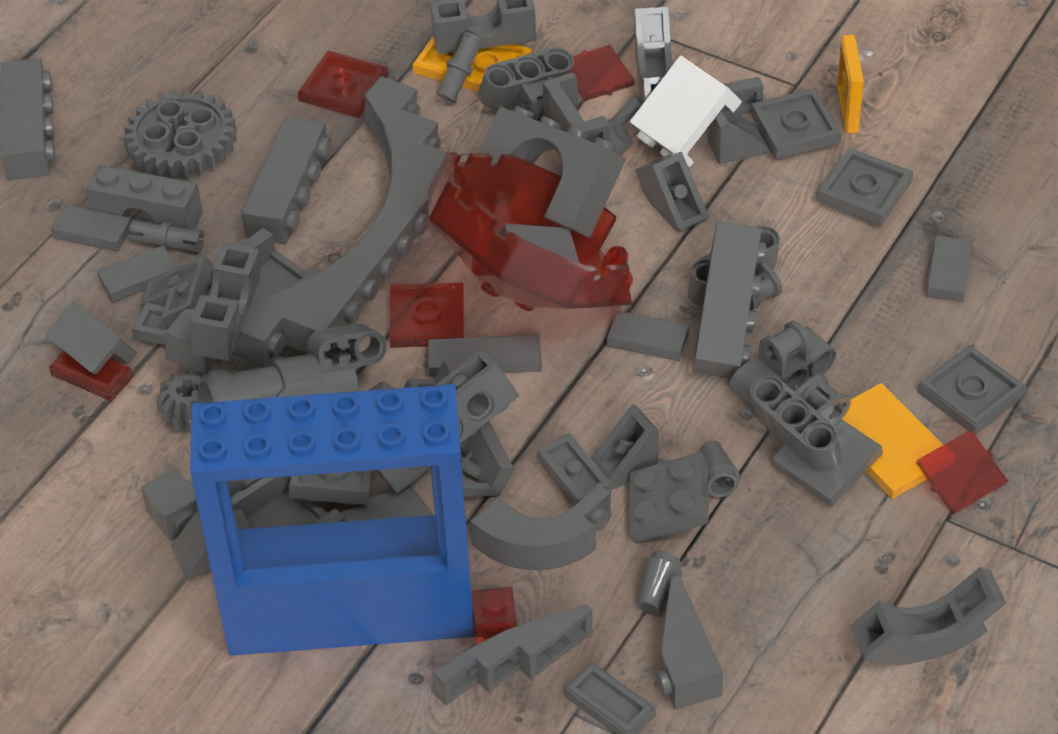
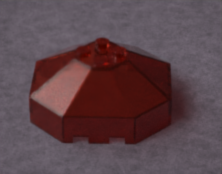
M456 152L446 153L428 188V219L473 274L482 282L480 288L485 293L493 297H500L501 295L513 300L518 307L526 311H533L535 307L577 309L631 306L632 299L629 288L632 285L633 276L629 271L627 263V250L622 246H614L608 250L606 255L600 251L617 219L615 214L604 206L590 238L571 231L579 263L522 239L515 232H509L505 239L499 234V231L505 224L564 228L544 217L562 176L512 154H501L497 163H491L493 157L489 153H470L466 162H459L461 156Z

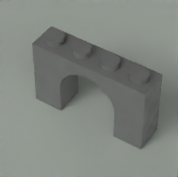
M500 106L465 184L483 194L510 204L530 162L545 151L558 149L563 160V173L544 217L564 228H570L571 231L590 238L626 159L615 153L616 146L606 140L596 137L593 143L587 140L589 135L575 128L569 127L567 132L560 130L561 124L542 116L539 122L533 119L535 114L519 106H515L513 111Z

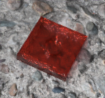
M328 50L297 92L298 100L360 118L364 112L365 94L381 76L385 78L389 76L388 67Z
M463 282L391 285L390 348L428 347V340L464 338Z

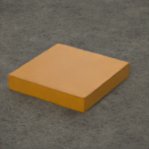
M843 35L840 43L837 91L844 129L847 133L859 132L864 80L855 35Z

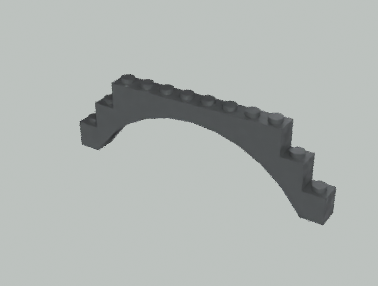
M381 76L365 94L364 122L382 148L391 176V183L384 207L369 231L345 256L315 276L277 293L253 299L234 346L233 355L265 367L274 355L277 356L281 353L284 345L307 353V341L315 331L355 324L366 302L372 301L375 298L382 281L392 276L399 259L402 256L408 255L413 241L419 234L423 235L432 216L435 213H440L449 194L458 190L462 180V173L459 172L460 157L439 149L441 140L438 138V122L419 116L420 106L417 104V89ZM195 308L184 309L165 332L166 359L206 375L213 365L220 363L222 359L191 354L190 320ZM330 344V345H331L330 348H332V347H333V348H336L335 345Z

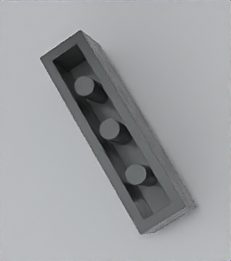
M41 58L0 63L2 158L8 180L50 175V161L55 160L53 140H49V137H54L53 120L51 116L48 117V114L54 113L51 93L47 94V91H53L50 71H44Z
M285 117L241 213L245 238H250L264 228L273 234L274 243L286 245L291 232L297 231L302 207H307L313 182L317 183L320 178L322 161L324 158L327 159L331 152V138H327L325 123Z
M717 221L692 372L732 378L734 373L749 361L751 346L744 345L746 332H753L756 311L749 310L751 298H758L761 277L754 275L756 264L763 265L766 243L760 242L762 228Z

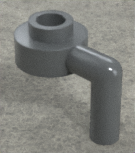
M634 95L611 119L607 120L609 123L610 143L616 146L614 152L618 154H623L633 144L632 138L623 126L644 103L637 95Z

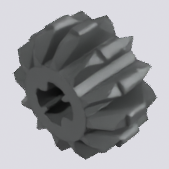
M185 369L184 374L181 376L171 373L170 382H163L160 385V394L157 395L158 410L161 411L162 419L166 425H174L177 432L182 431L186 427H189L191 430L192 403H198V383L203 375L198 371L195 374H190Z

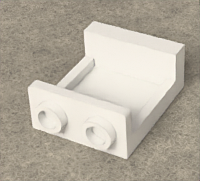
M680 55L630 120V123L639 130L636 136L649 147L653 148L658 144L662 147L659 153L663 156L682 152L688 167H691L694 161L688 157V152L724 106L735 112L742 101L724 84Z

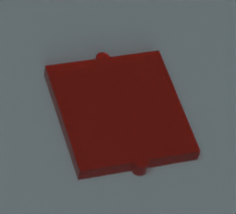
M611 45L591 51L583 50L581 54L573 56L574 64L571 73H574L578 78V93L583 101L606 94L611 96L615 91L635 85L634 78Z
M972 430L965 432L916 461V464L932 485L931 491L938 493L953 515L1009 482L992 459L994 457L993 453L986 451Z

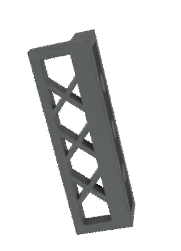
M443 360L434 379H407L404 388L435 386L460 365L457 360ZM473 396L468 403H470L475 396ZM488 421L479 428L475 435L460 443V449L466 456L465 458L461 456L462 471L467 472L479 481V483H467L463 475L464 497L500 496L514 470Z

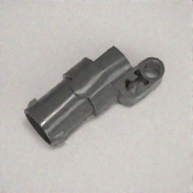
M351 324L315 331L309 337L306 346L308 354L270 360L267 367L226 373L225 370L219 369L210 371L208 375H202L198 383V403L359 391L358 378L354 367L378 363L387 352V342L382 334L364 324ZM369 336L370 344L368 348L360 352L359 344L361 340ZM330 344L335 345L336 348H330Z

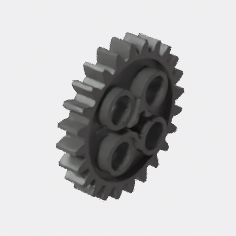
M174 90L171 92L170 98H165L162 94H158V102L155 103L147 99V108L136 107L137 116H128L129 125L124 126L126 150L128 151L129 158L134 159L135 166L144 165L145 173L156 169L157 176H163L165 172H170L172 179H175L178 172H183L186 178H189L191 170H196L199 174H203V166L205 165L213 169L216 168L215 159L225 161V152H232V143L237 141V130L232 110L226 109L224 101L216 103L214 95L204 99L203 91H199L194 97L190 96L189 90H186L183 96H178Z

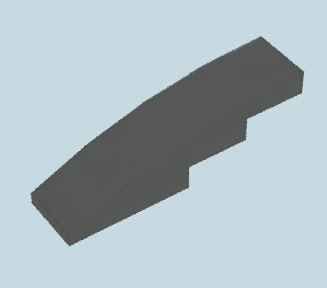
M588 605L545 615L505 630L466 650L433 672L435 695L445 705H448L476 683H479L485 690L490 692L518 670L524 672L530 679L534 678L593 634L592 609Z

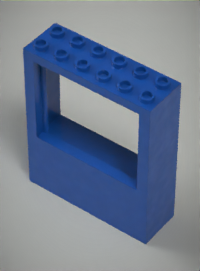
M455 384L192 403L190 473L229 656L475 637ZM431 466L435 515L237 530L228 481Z

